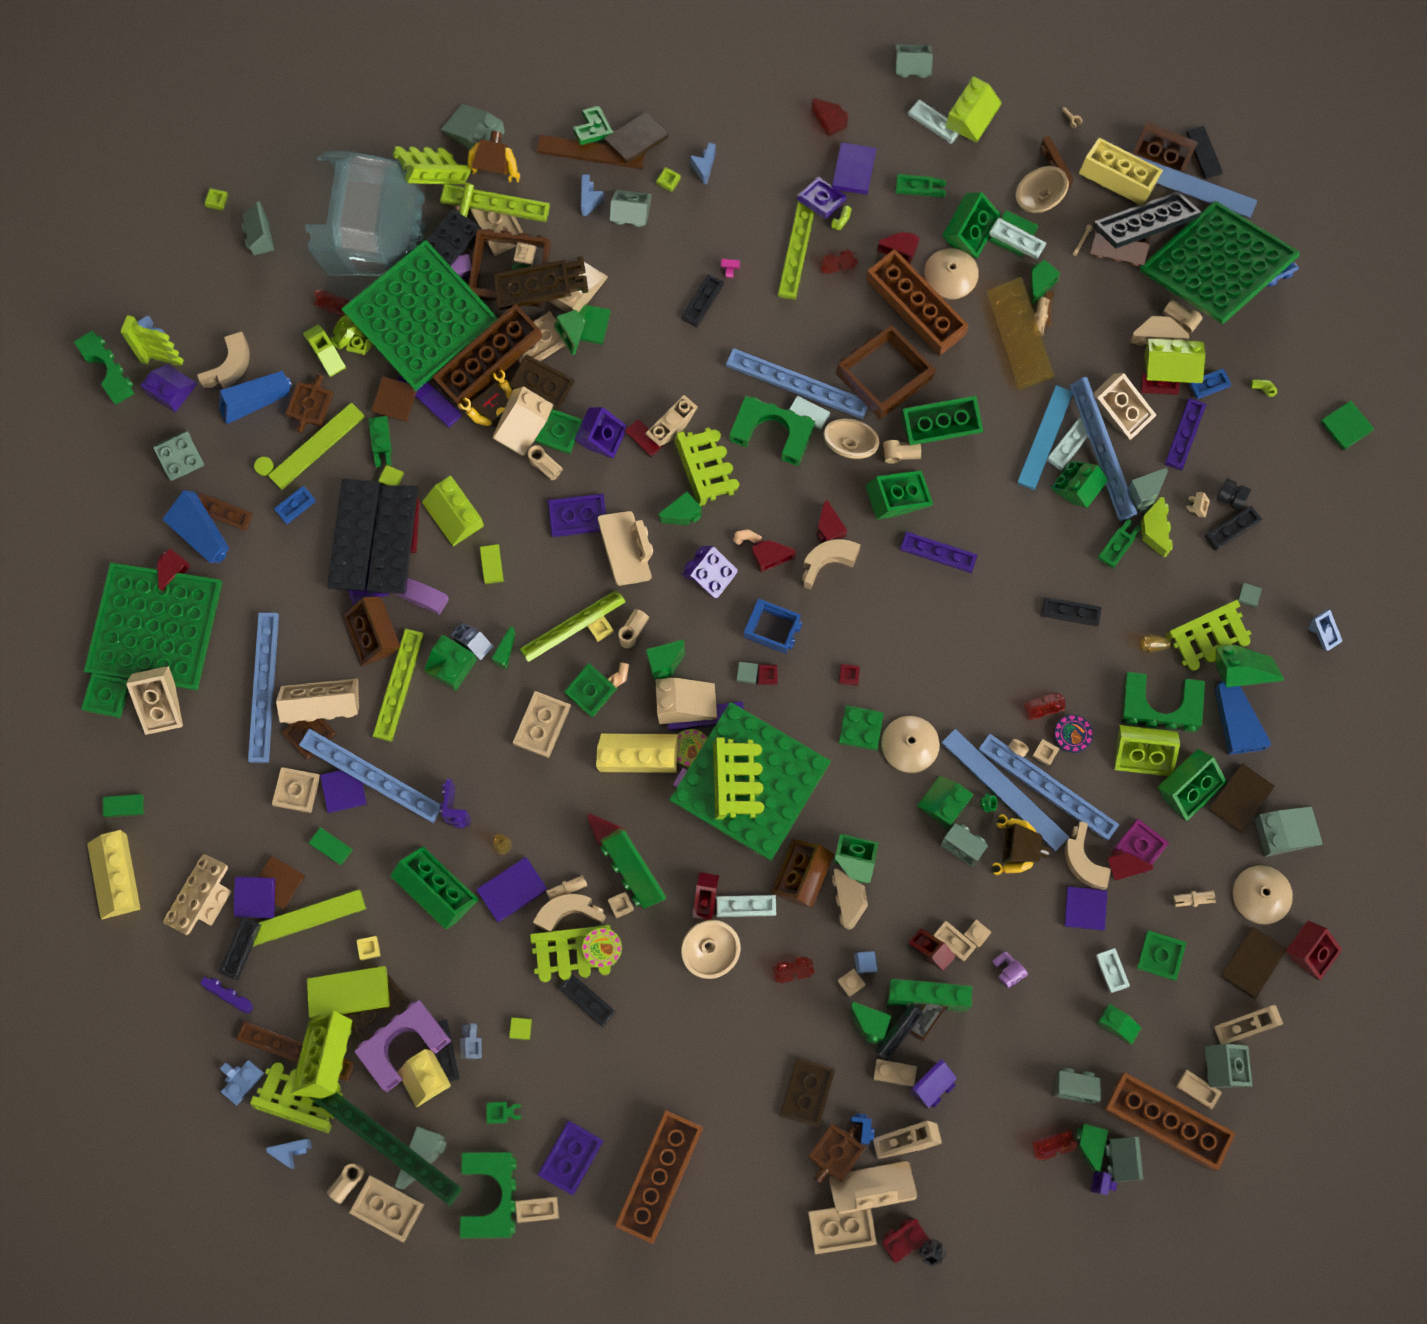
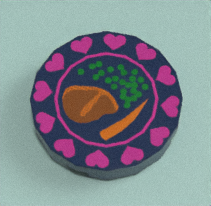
M1078 715L1063 717L1054 729V740L1057 746L1065 752L1080 753L1091 744L1093 738V729L1090 723Z

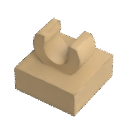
M517 243L514 262L533 265L536 246Z
M1197 492L1196 497H1189V501L1194 504L1186 506L1189 512H1195L1198 517L1205 518L1210 500L1204 492Z

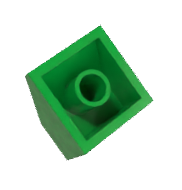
M684 640L646 650L653 681L673 676L685 655Z
M939 776L917 807L949 830L974 794L959 783Z
M852 1002L849 1011L861 1036L865 1037V1041L871 1044L881 1043L891 1016Z

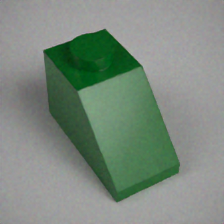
M1045 259L1040 264L1036 263L1031 269L1030 293L1033 305L1038 302V298L1043 297L1056 284L1060 276V272Z
M577 310L557 316L554 325L571 355L576 353L585 325L584 318L579 315Z
M686 492L658 514L659 522L675 525L695 523L701 518L702 507Z
M1111 1004L1105 1007L1096 1023L1130 1045L1133 1044L1142 1028L1128 1014Z
M1083 1124L1080 1128H1077L1075 1133V1140H1078L1077 1147L1092 1171L1098 1172L1101 1168L1108 1130Z

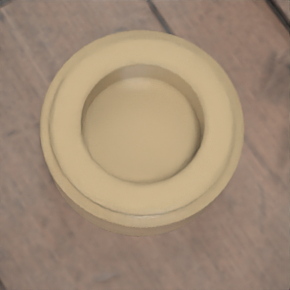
M1013 739L1009 744V748L1019 756L1024 757L1029 751L1028 747L1020 740Z

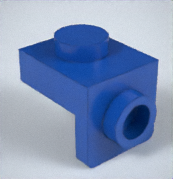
M855 1114V1117L850 1118V1122L862 1123L860 1144L869 1145L870 1140L874 1141L875 1128H871L872 1119L867 1118L866 1114Z

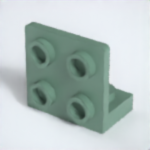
M188 429L153 445L170 481L204 466Z

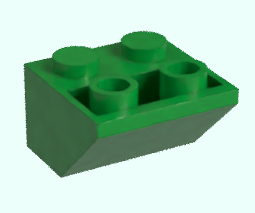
M1071 460L1056 479L1051 489L1073 505L1088 508L1108 479L1098 465Z

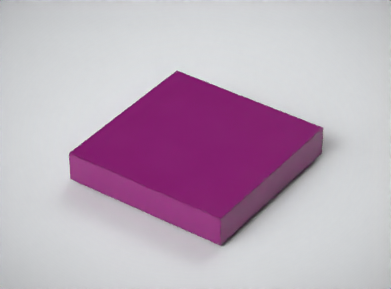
M1137 819L1113 850L1122 849L1123 852L1128 851L1153 864L1169 842L1141 820Z

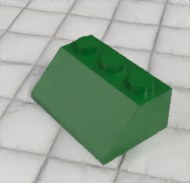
M982 192L966 193L942 237L952 248L962 250L973 258H978L990 237L989 233L997 219L1001 217V214Z
M1197 749L1157 788L1163 799L1185 821H1188L1227 784V781L1215 758Z

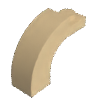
M242 331L224 337L228 347V356L221 366L197 374L203 388H211L218 383L222 385L223 389L237 382L244 374L249 363L250 353Z
M837 539L826 541L815 547L804 561V568L806 569L802 577L804 588L811 590L818 571L825 564L839 562L853 567L860 550V544L849 540Z
M1080 821L1077 827L1074 826L1071 838H1074V840L1068 838L1065 842L1067 865L1072 874L1081 883L1093 889L1105 890L1108 886L1111 869L1095 865L1085 855L1084 840L1088 823Z
M565 894L545 904L533 923L547 932H553L559 921L569 914H583L600 924H603L606 917L603 914L604 910L595 905L592 908L590 907L592 903L591 898L580 894Z

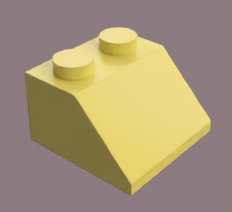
M424 1049L407 1060L398 1071L416 1107H419L451 1086L431 1050Z

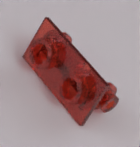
M850 249L840 252L841 256L834 257L833 254L823 256V260L819 262V264H824L821 267L822 273L830 274L839 271L838 264H841L842 270L854 268L855 265H858L857 258L853 257L857 252L851 253Z
M320 289L314 293L316 299L313 305L344 316L342 308L350 300Z
M1055 692L1043 696L1044 703H1042L1040 698L1027 701L1024 704V708L1028 711V720L1039 719L1043 716L1065 710V696L1063 697L1061 693Z
M801 957L797 958L795 962L788 963L783 961L777 963L776 966L772 967L774 974H776L774 975L775 982L782 984L794 981L792 973H796L798 980L811 977V975L815 974L811 958Z
M1071 1130L1032 1142L1035 1158L1038 1161H1045L1056 1157V1152L1058 1151L1062 1155L1073 1152L1077 1148Z

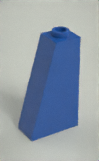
M283 371L220 390L219 411L225 423H231L288 396L292 386L288 376H285Z
M183 490L162 520L208 562L219 563L223 561L230 548L194 491Z
M1220 681L1214 690L1228 755L1267 750L1271 746V742L1240 686L1226 687L1224 682Z

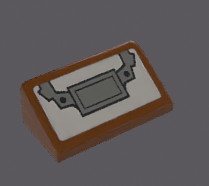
M924 1004L920 1009L923 1012L922 1017L909 1033L923 1042L946 1007Z

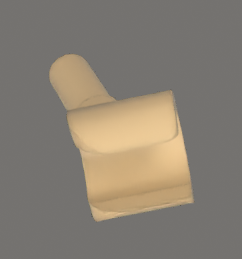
M1066 107L1062 109L1070 120L1071 128L1074 129L1077 126L1074 121L1081 125L1082 118L1080 116H1073Z

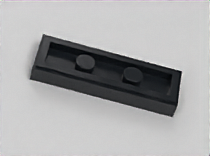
M1205 126L1187 130V137L1198 142L1194 149V154L1204 179L1222 175L1223 170Z
M708 274L681 316V320L697 328L723 288L724 281Z
M1249 506L1207 533L1204 537L1214 550L1217 551L1259 524L1262 518L1252 506Z
M1045 597L1041 617L1098 627L1102 607Z
M242 917L219 970L220 974L234 980H239L262 926L261 924Z
M572 973L570 978L564 980L558 987L560 991L602 1027L616 1013L613 1008Z
M913 1003L910 1004L876 1048L875 1052L888 1061L922 1017L923 1012Z
M448 1020L439 1021L437 1023L450 1038L451 1042L436 1054L434 1053L448 1081L459 1080L460 1077Z

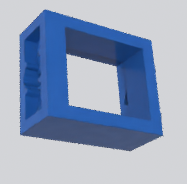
M758 599L744 631V638L787 654L788 649L792 650L796 639L793 638L795 632L799 633L802 627L801 615ZM763 611L793 622L784 645L754 633Z

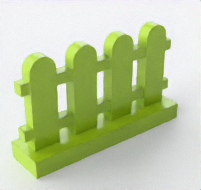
M396 146L393 151V157L401 162L404 170H407L404 178L407 183L465 184L471 172L468 165H458L453 159V155L443 148H438L437 152L434 153L428 147H425L422 152L415 147H410L408 152H406L402 147Z
M127 315L120 332L141 363L148 365L150 358H153L154 360H160L175 366H182L184 360L178 357L179 352L173 349L174 344L168 341L169 335L158 330L141 327L135 317Z
M710 427L705 428L703 433L695 435L692 432L687 433V437L684 431L679 432L674 440L696 502L700 506L705 505L708 498L713 501L716 500V496L726 493L732 496L739 487V482L736 479L729 480L728 475L733 470L732 464L722 462V458L727 454V449L723 446H716L715 442L720 440L721 433L718 430H710ZM706 444H710L711 449L703 451L698 450L699 446H703ZM716 460L717 465L705 468L704 463ZM722 477L723 482L711 484L710 479Z
M1238 600L1165 633L1168 640L1174 639L1175 643L1172 645L1174 649L1178 647L1184 659L1181 662L1183 666L1187 665L1189 670L1194 671L1200 667L1198 659L1203 657L1208 663L1216 660V647L1232 645L1236 641L1241 647H1246L1250 644L1249 635H1251L1250 630H1245L1240 619L1243 615L1241 612L1237 613L1236 608L1241 607ZM1224 615L1226 619L1220 621L1219 616ZM1207 622L1209 627L1204 629L1202 624ZM1226 624L1229 625L1234 635L1231 639H1229L1223 627ZM1190 630L1192 635L1187 637L1185 632ZM1212 632L1218 645L1212 646L1207 633ZM1194 639L1201 651L1197 655L1190 644V641Z
M716 738L713 742L715 819H724L727 814H730V818H735L736 814H750V818H755L756 814H760L764 810L763 803L755 801V795L761 794L763 785L760 782H754V776H758L763 771L761 764L754 763V757L761 754L762 747L759 744H753V740H748L747 744L733 743V740H728L725 743L724 738ZM725 756H728V762H725ZM734 756H748V763H734ZM726 775H729V782H726ZM734 775L748 776L749 782H735ZM726 795H729V801H726ZM735 795H749V801H735Z
M610 925L530 934L531 943L536 945V948L532 949L533 954H537L538 969H534L535 975L539 974V979L542 982L550 981L551 973L559 972L560 978L567 980L571 976V970H579V974L583 978L589 977L591 968H595V966L588 963L583 955L582 945L584 938L595 928L604 927L611 929ZM576 940V944H568V941ZM556 942V946L548 947V943ZM576 949L578 964L570 965L569 950ZM549 952H557L558 966L550 967ZM611 966L605 968L598 967L600 974L608 975L611 971Z
M281 1063L273 1064L271 1070L266 1069L265 1074L268 1075L263 1089L258 1088L257 1094H260L259 1098L253 1096L250 1103L253 1109L329 1134L332 1126L328 1120L329 1118L333 1119L334 1116L321 1106L319 1108L314 1107V1101L309 1097L302 1096L301 1101L294 1100L296 1095L290 1094L296 1069L291 1071L290 1076L283 1074L284 1067ZM280 1080L287 1081L282 1095L275 1093ZM338 1083V1088L336 1092L343 1096V1094L340 1093L341 1087ZM272 1099L278 1100V1104L273 1103ZM291 1105L298 1107L297 1110L291 1109ZM310 1112L316 1113V1117L309 1115Z

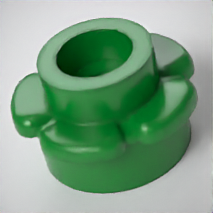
M989 793L985 794L980 801L981 808L986 813L996 810L998 805L996 796Z

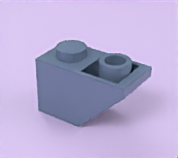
M464 622L457 626L451 635L462 647L474 653L475 657L479 660L494 647L480 631Z

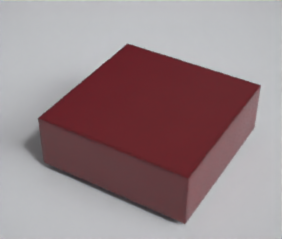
M841 664L839 684L858 686L860 666Z
M758 665V685H777V665Z

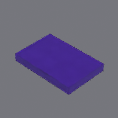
M841 142L832 189L868 195L876 148Z
M604 493L548 500L552 537L600 532L597 519L600 515H606Z
M525 857L476 890L499 923L548 889L527 857Z
M568 1120L538 1176L574 1195L604 1141Z

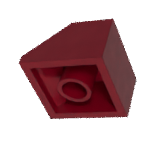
M1308 920L1300 929L1293 942L1290 943L1286 953L1294 963L1321 981L1343 949L1326 927Z

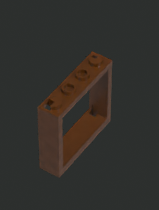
M488 228L487 230H477L469 287L481 300L497 302L495 290L478 288L485 241L516 245L517 243H523L544 248L542 264L549 263L551 242L547 237H542L541 235L529 237V234L526 233L514 235L509 231L498 233ZM543 302L535 303V304H530V305H525V306H532V307H540V308H542Z
M892 325L887 329H881L875 338H869L860 349L858 347L854 349L849 357L842 358L841 362L837 364L838 367L835 372L880 420L930 383L936 374V370ZM888 341L920 375L883 403H880L849 369Z

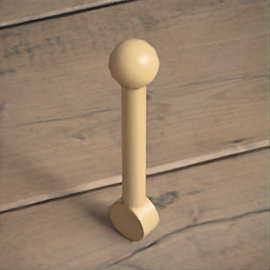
M1092 225L1086 226V232L1075 249L1074 256H1077L1087 235L1093 230Z

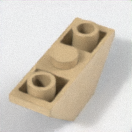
M1152 316L1134 331L1130 343L1142 346L1147 344L1148 339L1188 341L1189 334L1171 317Z
M683 395L646 432V435L659 446L673 441L676 434L686 428L698 406Z
M834 869L835 875H832V880L838 891L836 902L841 907L842 914H839L840 923L842 926L844 925V928L850 930L854 928L868 906L865 886L856 880L850 879L843 871Z

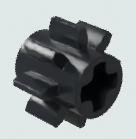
M934 1239L927 1242L924 1241L919 1253L920 1256H924L923 1262L929 1266H936L938 1263L942 1264V1260L946 1255V1250L942 1249L943 1244Z

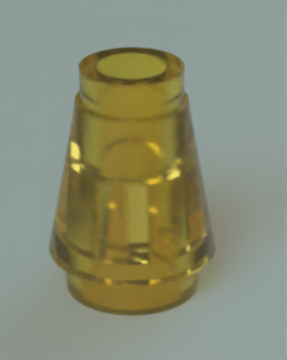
M1146 634L1140 639V648L1142 651H1146V653L1169 649L1171 644L1170 638Z
M502 834L496 835L492 842L494 851L499 854L507 853L512 846L511 839ZM500 840H504L503 843L498 844Z

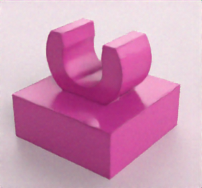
M721 260V268L726 269V278H733L734 269L740 270V260Z

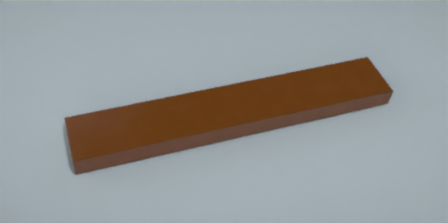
M540 135L537 148L538 154L643 169L646 154L644 153L626 164L606 144L591 142L579 145L577 140Z
M243 1021L236 1038L240 1042L296 1063L299 1061L303 1046L302 1042ZM343 1058L339 1079L348 1082L356 1063Z

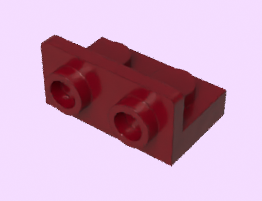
M909 1217L900 1223L902 1228L896 1232L892 1229L883 1235L885 1240L881 1243L894 1263L899 1262L923 1245L924 1241L927 1242L929 1240L916 1218L911 1220Z

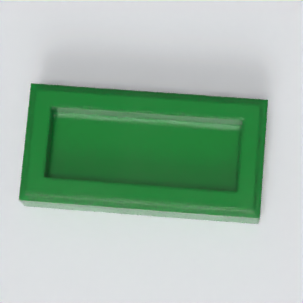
M142 794L103 797V817L105 818L144 815V795Z
M321 827L309 842L311 846L341 866L353 850Z

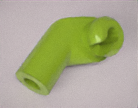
M844 206L839 220H832L831 227L833 229L841 230L849 220L851 207Z
M1251 380V389H1261L1268 397H1273L1277 394V388L1270 380Z

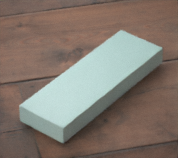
M918 100L908 113L910 117L950 144L959 135L957 132L946 128V117L921 100Z
M1000 218L997 219L989 233L990 236L1036 260L1046 246V242Z
M1078 418L1046 460L1061 471L1088 438L1082 418Z
M776 895L716 896L717 917L776 916Z

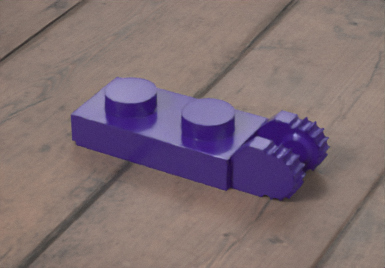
M204 976L200 982L203 988L241 1012L251 1013L253 1006L244 996L238 998V993L230 988L225 990L220 987L221 982L213 977L209 980Z

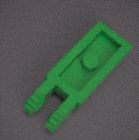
M898 174L895 194L945 197V190L932 188V186L943 188L947 185V181L928 176Z
M388 417L369 418L375 466L380 467L381 460L379 455L386 454L387 465H392Z
M1130 519L1124 523L1122 528L1118 529L1097 558L1112 569H1114L1134 542L1136 535L1142 528L1138 525L1131 535L1125 532L1131 525L1132 521Z

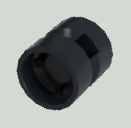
M1227 478L1216 499L1225 504L1230 502L1231 507L1241 511L1252 489L1244 485L1237 486L1236 481Z

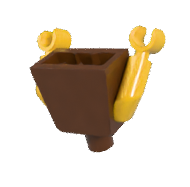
M491 130L490 141L481 139L468 152L467 164L473 170L472 175L477 170L504 175L509 173L508 181L512 182V177H515L518 183L520 173L517 172L516 160L512 150L508 145L500 143L502 132Z

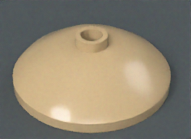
M1047 166L1038 168L1022 179L1016 190V200L1019 206L1027 212L1038 213L1047 211L1055 207L1066 195L1069 186L1068 178L1064 171L1057 167Z
M946 248L935 252L928 259L924 268L925 281L945 299H958L968 295L975 288L978 281L979 272L974 259L968 253L955 248Z
M838 419L830 422L824 431V440L829 448L846 458L862 459L869 457L877 451L879 446L877 433L870 426L857 420Z
M904 716L894 720L887 726L882 736L881 747L885 759L893 768L905 773H917L927 769L935 761L939 752L940 742L936 730L928 721L916 716ZM910 738L914 739V740H915V743H914V744H910V743L908 742V739H910Z
M1264 865L1250 867L1237 877L1233 885L1232 897L1234 905L1238 912L1250 922L1261 925L1275 923L1282 919L1291 908L1293 894L1290 883L1281 872L1272 867ZM1263 889L1269 892L1268 896L1263 894Z
M706 920L693 926L685 935L681 946V956L688 970L698 977L707 979L717 978L729 972L736 964L740 955L738 935L731 926L718 920ZM710 942L711 945L706 948L705 944Z

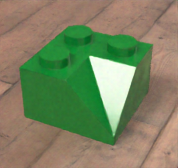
M441 635L431 650L424 672L456 691L477 659L474 653L446 636Z
M840 834L834 864L840 865L850 879L870 883L879 843Z

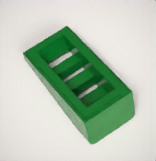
M512 626L509 627L492 656L493 664L505 670L509 663L516 636L515 629Z

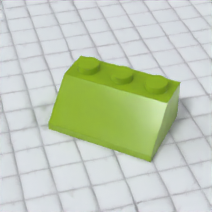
M973 76L950 111L946 128L977 143L1001 106V101L991 86Z
M1148 339L1144 354L1147 380L1203 383L1205 365L1204 342Z
M451 475L436 484L422 501V504L452 546H455L484 527L482 518Z
M1120 725L1116 740L1114 769L1170 776L1175 770L1180 747L1178 732Z

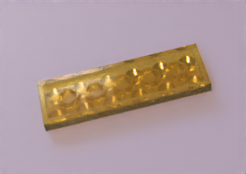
M1019 277L988 290L989 300L1019 390H1024L1054 378L1055 375L1023 279Z

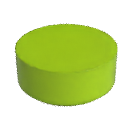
M260 457L255 461L254 468L260 476H268L274 471V464L270 458Z

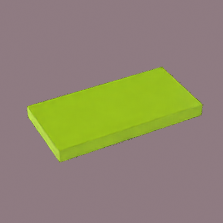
M385 966L307 979L310 1019L317 1018L333 1010L340 1014L389 1007L387 968Z

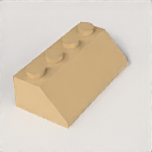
M358 678L281 686L276 700L280 723L286 722L291 724L300 720L310 722L320 718L330 720L339 716L349 718L357 715L359 710Z

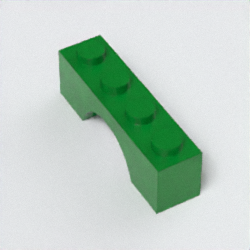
M91 331L74 341L87 363L98 362L107 366V375L101 385L115 405L134 394L131 389L134 385L128 376L126 378L123 377L122 373H124V370L120 364L113 362L115 356L110 349L106 350L104 348L106 343L101 335L96 336L94 331Z

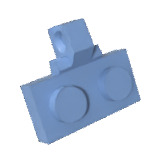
M249 1060L242 1068L236 1066L235 1069L228 1063H225L220 1070L228 1076L225 1079L228 1084L221 1092L235 1105H238L265 1073Z

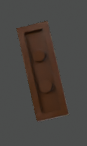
M1046 136L1042 139L1040 152L1048 160V166L1057 167L1064 171L1069 181L1068 189H1070L1073 177L1050 136Z
M199 494L198 498L210 517L242 530L248 529L253 512L207 494Z

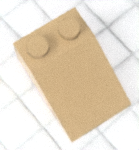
M585 263L586 273L581 275L587 276L589 292H571L569 297L549 300L548 302L566 313L573 310L579 312L584 305H587L608 277Z
M1124 373L1113 374L1093 393L1100 414L1128 440H1131L1156 416Z
M525 387L514 389L492 439L524 456L546 423L553 404Z
M169 666L135 673L130 676L126 685L145 735L183 726L175 682Z
M680 678L656 679L659 724L717 719L715 683Z

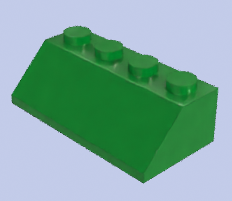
M976 396L905 408L901 412L904 432L910 446L983 433Z
M619 828L600 840L602 843L600 849L606 857L609 855L613 862L610 865L616 874L620 872L623 879L621 882L626 890L630 889L633 896L631 898L637 907L641 906L645 909L666 899V896L625 830Z
M424 846L400 860L390 875L445 930L457 923L479 900Z

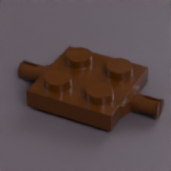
M316 374L313 384L298 382L285 415L298 421L295 429L297 433L300 432L302 434L306 424L322 427L334 395L333 391L321 387L322 380L324 379L322 375Z
M853 1122L848 1131L841 1130L834 1124H831L808 1158L820 1168L813 1178L819 1184H821L827 1174L835 1177L842 1183L866 1148L858 1143L854 1137L859 1128H861L859 1125L856 1126L857 1123Z

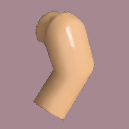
M741 530L734 534L733 541L736 544L743 543V540L756 543L761 541L762 537L751 530Z
M620 662L619 671L608 678L616 687L626 682L629 664Z

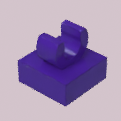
M1094 1172L1090 1192L1108 1195V1190L1116 1191L1117 1183L1110 1181L1111 1174Z

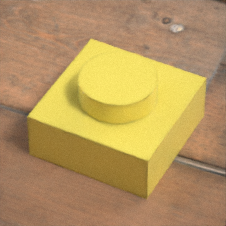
M604 616L587 626L597 642L614 632Z
M377 936L357 940L361 961L381 956Z

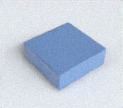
M859 952L854 954L857 974L877 972L875 952Z

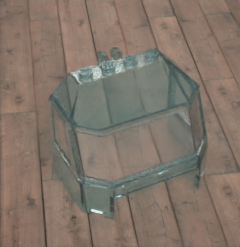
M325 151L323 156H318L317 159L318 161H330L335 168V175L326 224H305L306 232H310L311 241H308L309 251L327 275L382 276L417 247L416 240L421 241L424 239L423 233L419 231L425 230V223L420 221L422 218L421 205L424 203V194L416 183H407L405 181L407 172L397 160L352 151Z

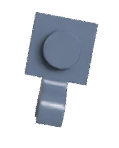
M475 1023L462 1025V1034L465 1037L460 1038L461 1059L482 1058L481 1038L476 1037L477 1024Z

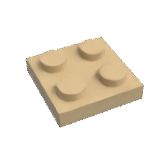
M281 767L272 805L311 813L320 775Z

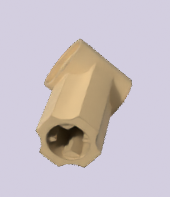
M1173 299L1163 311L1164 315L1171 317L1188 334H1191L1202 321V316L1199 312L1193 309L1188 310Z
M888 440L883 443L886 463H898L906 459H921V444L910 446L909 442L900 443L898 440Z
M536 445L529 449V463L532 466L537 467L551 481L560 475L563 468L548 456L541 446ZM534 454H540L541 458L534 459L532 458V456Z
M634 609L624 627L619 630V642L622 647L632 648L636 644L637 637L649 619V616L643 611ZM631 635L632 638L626 640L623 638V636Z
M359 1164L345 1166L341 1175L326 1193L334 1201L341 1204L354 1186L363 1179L364 1168ZM353 1167L358 1171L355 1179L349 1176V1171Z

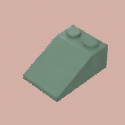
M461 104L443 126L441 132L471 150L481 139L490 141L491 130L502 132L501 137L505 130L503 121L492 114Z
M1312 807L1274 811L1260 814L1254 819L1265 857L1323 844Z
M417 1127L409 1148L431 1164L438 1158L440 1153L443 1154L447 1142L444 1141V1136ZM401 1169L395 1187L405 1190L415 1179Z

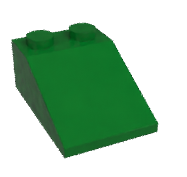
M922 470L876 476L865 485L877 520L896 517L933 505Z
M1236 645L1216 647L1215 667L1226 687L1284 681V677L1272 657Z

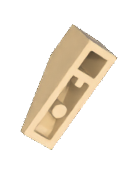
M1276 1005L1214 1026L1220 1043L1228 1044L1280 1026L1283 1022Z
M924 1121L874 1138L878 1159L919 1151L942 1144L937 1123Z

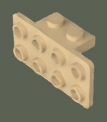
M631 511L600 515L597 521L616 585L621 586L649 581L652 576L648 560L653 555V547L648 541V530L644 526L643 520L635 521L634 514Z
M203 854L166 914L163 923L185 935L190 934L198 919L212 926L232 892L219 884L228 869V865Z
M907 1161L851 1171L842 1183L833 1176L829 1177L835 1209L838 1214L915 1200L917 1198L910 1164Z

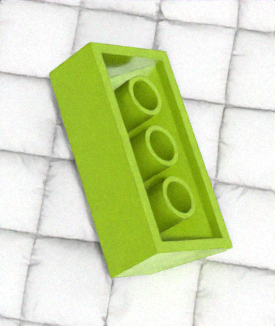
M333 1010L309 1020L290 1094L314 1098H325L335 1094L338 1088V1078L342 1070L344 1054L347 1050L348 1037L351 1033V1019Z

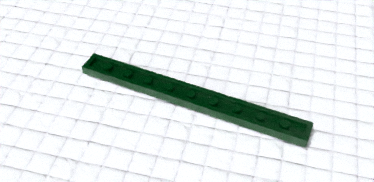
M336 1091L335 1094L325 1098L309 1097L449 1206H451L462 1191V1187Z

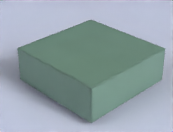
M1243 583L1238 602L1256 608L1262 588Z
M739 662L737 682L756 684L758 664Z

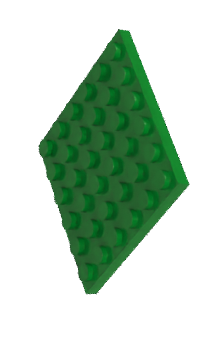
M1215 201L1200 214L1199 218L1189 223L1148 259L1144 265L1140 266V272L1223 325L1300 256V253L1297 249Z
M427 240L422 242L342 308V312L415 392L498 320L496 315Z
M110 562L84 672L129 680L132 674L169 666L176 688L198 691L222 588V580L177 573L174 579L166 585L164 591H161L158 587V570Z
M730 702L671 796L670 802L762 857L772 861L830 765L831 760ZM716 738H724L725 743L728 740H733V743L747 744L748 740H753V744H759L762 747L761 754L754 757V763L761 764L763 771L758 776H754V782H760L763 785V791L761 794L755 795V801L763 803L764 810L762 813L756 814L755 818H750V814H736L735 818H730V814H727L724 819H715L713 742ZM725 756V762H728V756ZM734 756V763H748V756ZM726 775V782H729V775ZM734 775L735 782H749L748 776ZM726 795V801H729V795ZM735 795V801H749V795Z

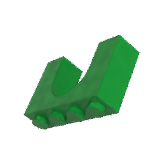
M745 396L730 432V442L747 448L752 434L759 424L766 421H776L782 424L789 433L782 452L781 461L799 467L814 431L815 421L809 416L797 415L792 410L778 408L773 403L767 404L761 402L756 397Z
M1126 673L1123 684L1121 721L1126 722L1128 725L1145 724L1146 727L1150 728L1164 726L1167 730L1180 728L1184 729L1185 732H1196V730L1200 729L1203 717L1205 681L1185 679L1181 685L1179 709L1173 713L1163 714L1153 710L1147 703L1145 696L1147 674Z
M891 979L887 986L886 1005L906 1007L912 1003L946 1006V1011L967 1012L972 1004L973 986Z
M462 1153V1174L490 1175L494 1177L501 1186L502 1200L499 1207L490 1215L461 1217L460 1238H512V1233L516 1232V1221H512V1212H516V1199H513V1191H516L517 1182L516 1178H513V1170L517 1169V1157H513V1153Z

